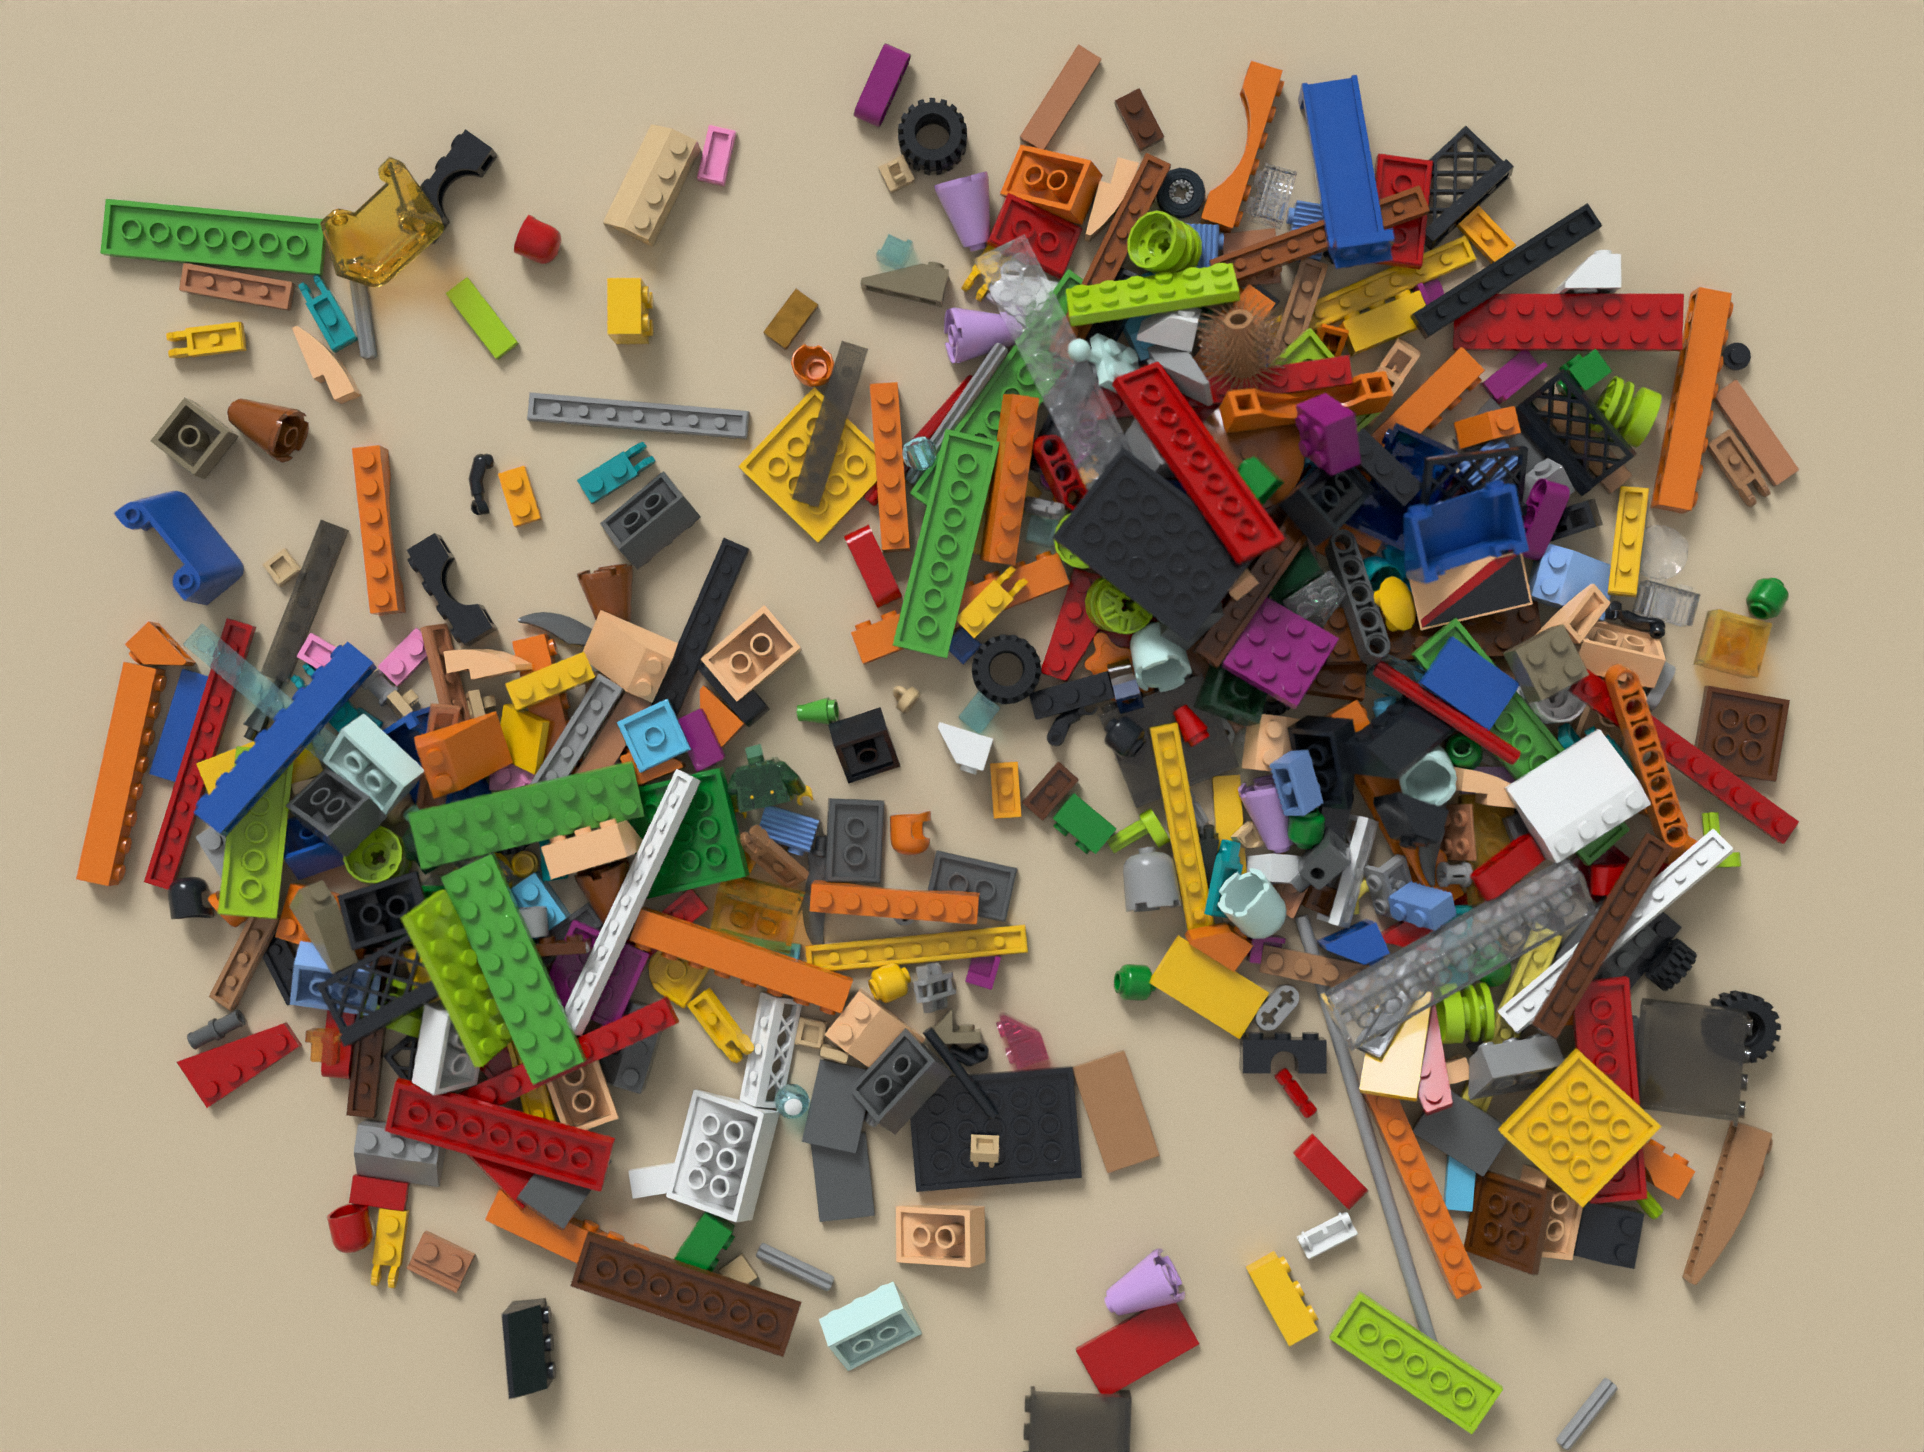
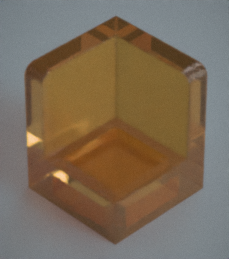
M312 1028L306 1031L305 1042L311 1043L310 1060L312 1062H324L327 1066L340 1063L341 1040L339 1036H341V1032L339 1029Z

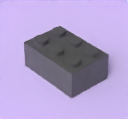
M328 767L286 805L303 827L345 857L354 851L387 818L368 794Z

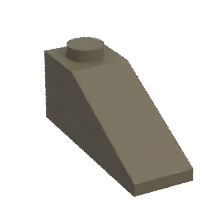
M929 262L928 265L921 263L861 278L860 284L863 290L942 307L949 269H944L945 266L937 262Z
M321 880L299 889L289 907L331 973L334 975L358 963L355 950H352L339 905L324 881Z

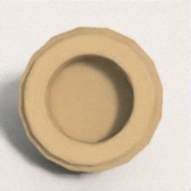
M896 686L893 689V695L898 701L896 708L903 714L909 712L921 696L920 691L913 686L908 690L902 686Z

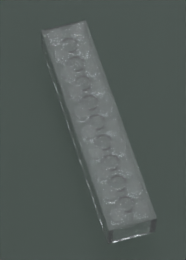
M1024 234L974 260L982 280L1088 492L1122 447L1133 455L1134 453L1088 360L1076 362L1069 357L1068 346L1077 338Z
M1565 858L1559 863H1554L1514 885L1500 896L1480 904L1441 926L1436 931H1432L1320 994L1337 1032L1349 1049L1353 1051L1597 914L1584 876L1568 858Z

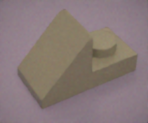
M952 1008L933 1027L945 1044L981 1043L980 1029H975L974 1024H960L958 1029H953ZM925 1037V1044H931Z

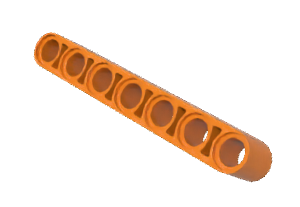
M1619 664L1613 665L1606 671L1605 682L1636 778L1651 803L1646 809L1653 831L1661 841L1672 848H1679L1687 842L1688 830L1640 679L1629 668ZM1626 674V681L1618 685L1619 677ZM1631 700H1634V707L1631 710L1626 711L1627 704ZM1639 726H1643L1641 734L1634 736L1635 730ZM1651 751L1650 758L1643 762L1645 753ZM1659 777L1658 783L1651 787L1652 780ZM1667 802L1665 810L1659 812L1660 806ZM1675 827L1674 833L1667 837L1668 831Z

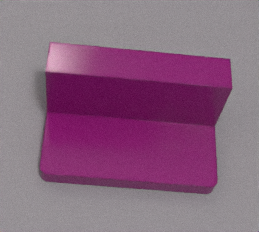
M1521 351L1481 383V386L1499 405L1548 365L1545 361L1539 365L1529 351Z
M702 708L678 719L692 749L687 751L696 772L707 769L725 759V754Z

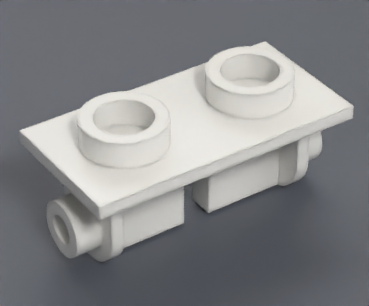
M1339 1212L1338 1216L1305 1233L1302 1231L1301 1235L1297 1236V1239L1310 1260L1357 1236L1358 1233L1348 1213Z

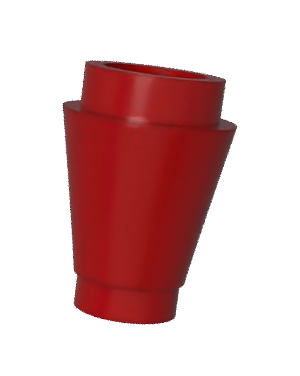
M1187 704L1173 712L1185 743H1189L1191 748L1210 736L1207 731L1209 728Z

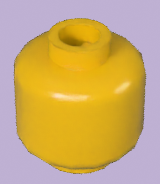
M892 962L875 969L871 973L868 985L876 1000L890 1003L908 993V983L911 982V978L905 967L900 968L896 963Z

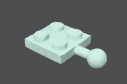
M1097 333L1090 338L1092 350L1085 340H1073L1068 346L1069 357L1076 362L1088 360L1094 363L1099 385L1116 392L1112 386L1114 379L1139 369L1136 351L1113 339Z

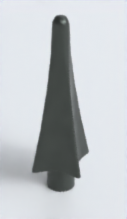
M285 671L279 673L267 694L243 723V725L248 726L244 735L245 738L254 741L259 732L267 729L275 700L286 677Z
M1204 825L1203 834H1199L1208 890L1219 844V833L1215 834L1214 825Z

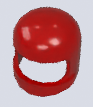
M528 214L516 237L514 253L540 264H548L559 253L562 242L561 234L555 227L537 220L536 217Z
M347 1204L337 1208L327 1216L331 1239L338 1251L354 1253L366 1248L371 1243L373 1230L368 1206Z

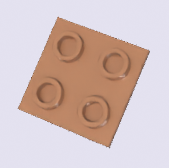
M1275 228L1224 233L1222 255L1276 237ZM1282 267L1237 282L1238 287H1247L1248 284L1257 286L1258 284L1281 283L1280 272H1282Z
M1472 804L1446 805V810H1449L1440 849L1447 856V860H1476Z

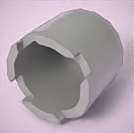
M1155 847L1139 848V854L1133 855L1126 860L1123 866L1126 912L1133 910L1134 912L1160 910V907L1170 906V908L1181 906L1176 867L1170 855L1156 852Z

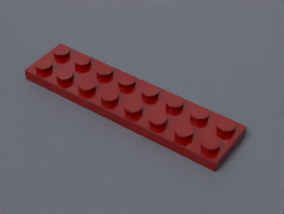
M1496 294L1454 321L1453 351H1457L1460 347H1463L1466 351H1593L1595 349L1597 351H1681L1684 294Z
M1159 361L1114 379L1112 386L1238 564L1272 550L1285 541L1282 533Z
M1624 976L1593 979L1572 1013L1575 1049H1578L1640 1106L1629 978ZM1643 1146L1589 1201L1591 1204L1647 1199Z
M399 1077L394 1085L385 1132L599 1192L602 1191L615 1142L613 1137L460 1094L446 1092L433 1095L415 1085L412 1081Z

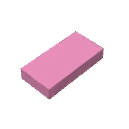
M709 125L697 175L698 181L725 187L737 134L736 131Z

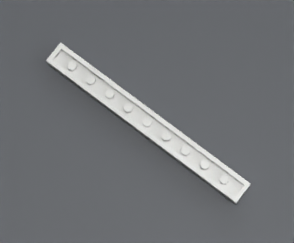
M679 769L675 770L564 1008L576 1035L582 1036L699 786L700 780Z
M1714 829L1652 880L1605 960L1734 852L1733 848ZM1578 943L1498 1010L1501 1017L1517 1034L1531 1023Z

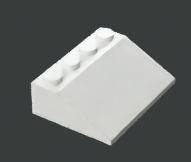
M1600 729L1592 732L1505 787L1506 792L1545 859L1556 864L1651 805L1635 775Z
M694 1089L666 1197L733 1222L752 1220L780 1112L769 1108L754 1107L738 1099ZM683 1162L684 1173L679 1191L674 1192L680 1167Z

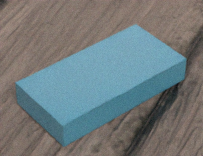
M1448 1154L1443 1201L1447 1210L1472 1212L1476 1172Z

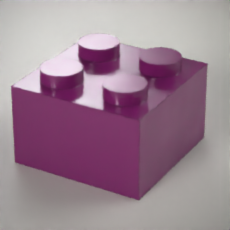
M1326 393L1296 405L1297 417L1295 422L1299 429L1301 440L1299 441V449L1304 457L1310 459L1331 476L1361 464L1354 412Z

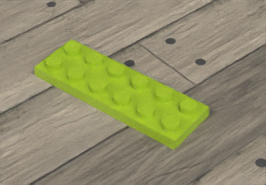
M1216 263L1204 268L1190 267L1184 271L1172 273L1159 272L1156 275L1146 277L1133 276L1121 281L1106 280L1100 284L1089 286L1076 285L1073 288L1066 289L1071 327L1240 301L1239 288L1232 263Z
M237 746L235 760L243 751L246 750L248 752L251 748ZM293 763L226 836L217 915L277 919L288 808L286 805L290 800Z
M446 890L437 891L401 919L474 1067H481L513 1039L478 963L477 955L469 943L466 931Z
M1360 1290L1329 1335L1330 1340L1470 1434L1474 1433L1503 1391L1502 1385Z

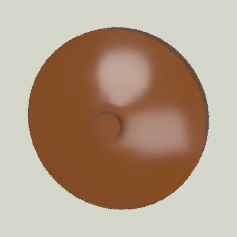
M1219 408L1203 422L1204 426L1237 472H1239L1238 467L1244 460L1255 456L1262 459L1285 482L1262 506L1264 510L1280 503L1294 489L1302 474L1305 459L1299 449V441H1301L1300 432L1295 424L1226 433Z

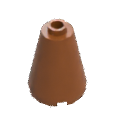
M240 398L232 402L227 411L228 420L233 426L271 458L282 463L293 458L290 454L294 450H301L308 435L309 422L304 421L306 414L298 409Z
M632 564L598 567L597 570H594V573H591L590 569L577 573L578 581L595 620L600 610L631 623Z
M627 857L611 861L612 863H604L578 871L577 875H574L578 886L603 925L630 869Z

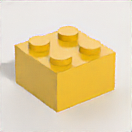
M607 278L608 335L615 344H649V336H653L654 332L653 320L649 318V309H653V293L649 292V286H646L641 278Z

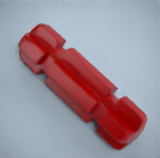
M1286 1068L1281 1069L1274 1075L1278 1083L1284 1086V1091L1294 1104L1300 1107L1299 1110L1305 1118H1309L1317 1112L1315 1105L1311 1100L1308 1101L1309 1097L1295 1079L1292 1080L1293 1076Z

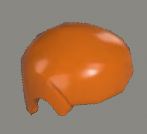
M804 344L793 353L791 360L792 369L795 377L802 384L818 387L825 385L833 377L835 363L832 354L823 349L822 346H807Z

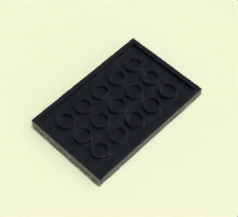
M1124 447L1120 449L1052 537V539L1187 643L1254 559L1252 558L1238 564L1196 503Z
M1072 1066L969 1074L999 1112L992 1120L988 1118L956 1076H949L910 1118L916 1192L1082 1178ZM971 1134L999 1136L998 1163H995L993 1168H989V1162H979L978 1167H975L973 1162L970 1161Z

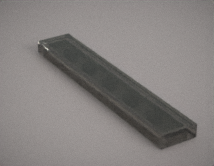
M845 341L841 342L793 493L792 500L816 508L820 506L869 351L867 348Z
M320 520L260 674L289 684L299 659L296 656L306 641L349 530Z

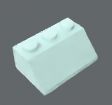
M362 714L342 728L323 759V762L335 773L368 794L386 816L415 787L424 773V769L365 714Z
M894 1282L882 1285L877 1290L864 1297L856 1298L852 1303L833 1310L828 1315L819 1319L828 1347L848 1371L922 1334L903 1294Z

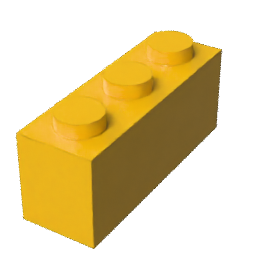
M1406 290L1395 295V300L1386 304L1382 300L1370 305V311L1360 314L1358 310L1344 316L1345 321L1338 328L1349 330L1345 345L1350 357L1418 330L1410 316L1426 306L1420 290L1412 294L1410 290Z
M582 652L506 683L505 687L516 712L589 683L595 680V675L585 652Z
M1275 1251L1246 1266L1249 1275L1289 1346L1318 1331L1314 1322L1319 1319L1311 1305L1305 1307L1301 1299L1305 1294L1298 1281L1292 1282L1287 1273L1292 1270L1284 1256L1278 1258Z

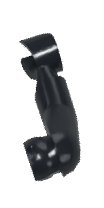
M477 454L473 459L470 470L469 485L471 496L475 499L471 503V510L476 515L490 513L484 500L483 478L485 469H490L494 465L491 454Z
M1619 601L1611 602L1609 608L1605 610L1607 621L1620 619L1622 623L1636 630L1649 632L1650 636L1654 639H1660L1665 635L1666 626L1663 620L1640 616L1629 610H1622V604Z
M1098 706L1092 712L1085 711L1083 707L1058 715L1047 734L1048 743L1055 747L1062 745L1070 726L1081 720L1080 717L1096 713Z

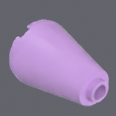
M987 171L934 185L935 192L963 247H969L970 252L986 248L985 242L988 241L990 236L989 177Z
M956 307L946 310L944 317V334L948 333L949 343H945L948 358L951 363H961L988 354L995 343H1000L1005 347L1015 345L1018 338L1022 335V325L1020 322H1017L1014 316Z
M1273 774L1253 779L1254 784L1247 787L1246 782L1238 787L1239 797L1267 849L1274 850V853H1283L1290 850V846L1294 842L1290 841L1287 835L1289 816L1283 814L1284 810L1281 808L1283 805L1280 804L1281 800L1278 798V789L1275 788L1276 784L1274 783L1275 779L1272 777Z
M1161 1248L1152 1251L1107 1289V1296L1104 1300L1111 1313L1115 1312L1120 1316L1178 1303L1185 1299V1291L1180 1293L1178 1286L1182 1285L1181 1278L1169 1256L1162 1257L1160 1255L1163 1252Z

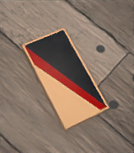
M1513 550L1502 553L1500 557L1489 556L1445 570L1444 575H1438L1439 580L1427 584L1409 579L1420 630L1446 625L1454 618H1457L1458 621H1463L1533 604L1522 553L1515 555Z

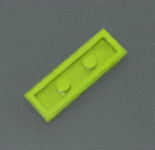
M468 277L445 293L497 360L519 344Z

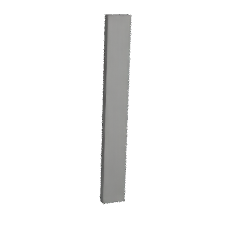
M530 392L527 420L532 422L747 440L750 412Z

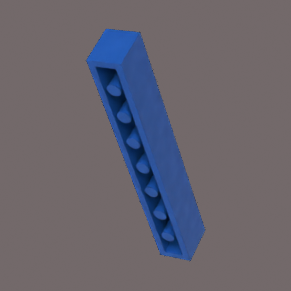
M348 641L344 646L339 645L330 655L331 660L325 667L320 666L311 676L313 680L306 688L301 687L294 694L292 704L287 709L282 708L275 715L273 725L268 730H262L254 739L255 745L248 752L245 750L237 757L234 762L236 766L229 773L225 772L218 778L215 783L217 787L210 795H203L196 803L197 809L193 813L226 838L360 688L364 681L377 669L373 661Z

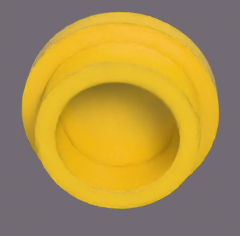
M521 851L513 856L511 869L517 877L527 878L538 871L539 861L534 853Z

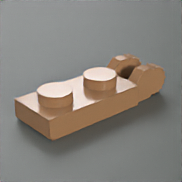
M1731 429L1726 430L1708 443L1707 450L1734 489L1738 490L1739 496L1747 506L1752 507L1757 503L1756 498L1747 486L1751 481L1761 496L1767 497L1771 494L1769 486H1767L1761 476V471Z
M759 825L751 827L749 833L745 831L740 833L742 847L750 855L749 857L785 889H789L808 878L809 872L774 840L769 839L767 831Z

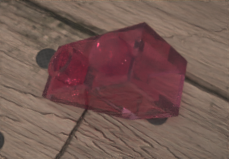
M1005 1012L999 1014L1001 1021L996 1022L1000 1037H1006L1010 1047L1005 1048L1010 1064L1015 1063L1018 1070L1049 1059L1038 1028Z

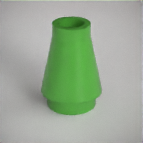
M827 697L804 705H798V721L831 724L838 721L839 708L837 700H831Z

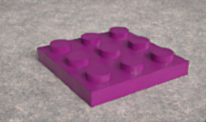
M1266 597L1225 658L1222 668L1296 710L1338 643L1339 638Z
M574 919L566 936L583 934V939L592 938L593 947L601 930ZM625 942L601 993V997L590 1017L591 1020L606 1025L623 1017L651 954L650 952L638 949L634 945ZM591 951L587 954L557 955L549 977L563 1008H565Z

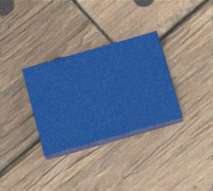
M1449 637L1419 682L1423 687L1487 730L1492 728L1519 687L1516 680L1454 637Z

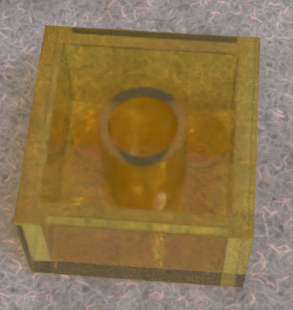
M1720 609L1707 611L1693 664L1746 679L1758 678L1772 623Z

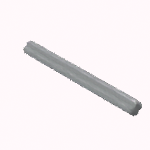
M995 343L921 452V454L928 455L931 462L941 449L945 429L955 430L1007 355L1008 349L1002 344ZM913 464L905 479L911 484L916 485L927 468L918 469Z

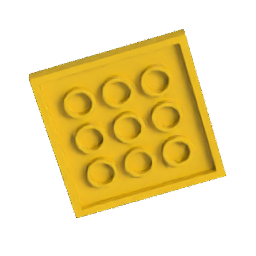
M815 387L738 466L818 544L877 482L874 443Z
M1575 1049L1498 1130L1583 1208L1661 1126L1578 1049Z

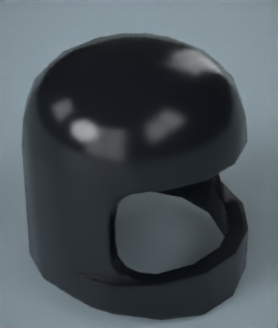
M184 877L171 883L168 889L171 920L193 917L214 918L213 908H206L202 903V892L209 891V886L204 879Z

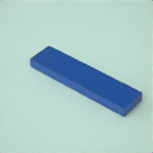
M182 669L149 774L173 782L176 781L206 686L207 675Z

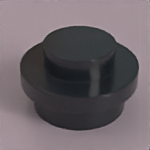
M1732 343L1722 353L1724 365L1734 371L1745 368L1751 359L1750 350L1742 343Z

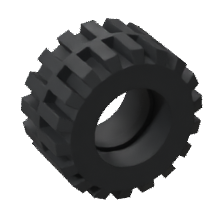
M929 98L930 102L927 103L924 102V99L918 101V106L915 107L912 104L908 107V113H903L901 117V124L899 123L898 126L900 152L904 155L907 164L913 165L914 170L919 172L922 169L926 175H930L931 171H936V175H940L942 170L946 169L948 172L953 169V164L958 165L961 161V156L965 154L967 126L964 123L962 113H958L957 107L953 104L948 106L947 101L941 99L940 103L936 102L935 98ZM930 124L940 125L949 133V140L938 149H927L921 146L916 139L917 133L921 128Z
M1006 634L992 637L983 643L975 653L972 663L974 684L984 697L994 703L1006 705L1018 703L1027 698L1038 685L1041 675V661L1035 648L1024 638L1021 639L1016 635ZM1003 653L1015 655L1023 666L1020 680L1011 686L999 685L992 679L990 674L991 662L996 656Z
M1736 990L1730 991V994L1725 992L1719 994L1720 999L1713 998L1710 1001L1712 1004L1711 1008L1705 1007L1703 1011L1707 1014L1706 1019L1701 1018V1024L1705 1025V1029L1701 1030L1702 1036L1708 1038L1705 1042L1707 1046L1713 1048V1052L1731 1061L1745 1064L1746 1062L1756 1063L1757 1058L1765 1059L1768 1057L1766 1054L1767 1050L1774 1051L1776 1047L1772 1044L1774 1040L1778 1042L1780 1040V1036L1776 1035V1031L1781 1030V1024L1775 1021L1779 1016L1777 1012L1772 1011L1773 1006L1769 1002H1765L1760 996ZM1746 1011L1752 1021L1751 1032L1744 1040L1734 1042L1729 1033L1730 1022L1736 1014Z

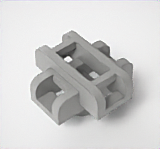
M929 963L916 967L918 981L913 982L917 1003H922L924 1013H932L936 1010L947 1008V996L956 994V989H953L951 981L953 972L942 974L939 963ZM942 980H943V985H944V991H943V989H942V984H941V981H942Z

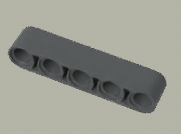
M1340 529L1326 543V558L1358 655L1365 664L1376 665L1389 652L1390 641L1379 608L1374 601V593L1356 539L1350 531ZM1335 542L1342 543L1345 546V550L1337 548ZM1343 567L1350 568L1354 576L1347 575ZM1352 593L1359 594L1362 598V601H1356L1353 598ZM1360 619L1368 620L1371 628L1363 626ZM1369 645H1375L1379 649L1380 654L1373 653Z

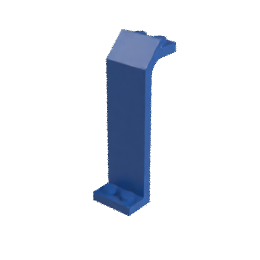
M1352 75L1351 78L1321 83H1302L1298 97L1299 107L1305 110L1328 251L1336 269L1392 260L1391 247L1395 239L1393 229L1384 230L1357 75Z

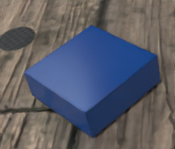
M961 627L952 636L949 652L964 665L982 644Z

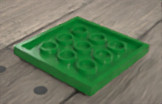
M724 767L691 774V776L700 780L699 786L646 899L750 875L744 849L740 841V833ZM671 779L638 787L644 816L627 821L642 840L647 833Z

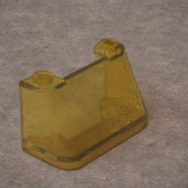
M392 157L386 159L378 168L379 178L386 184L355 213L344 209H335L320 222L336 276L369 287H380L388 283L444 231L440 215L403 162Z

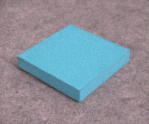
M669 699L663 700L617 722L640 773L692 750Z

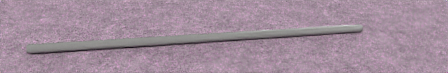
M1308 914L1296 917L1295 921L1304 951L1320 955ZM1315 984L1419 1330L1437 1342L1363 1094L1359 1090L1360 1084L1330 986ZM1446 1417L1448 1423H1454Z

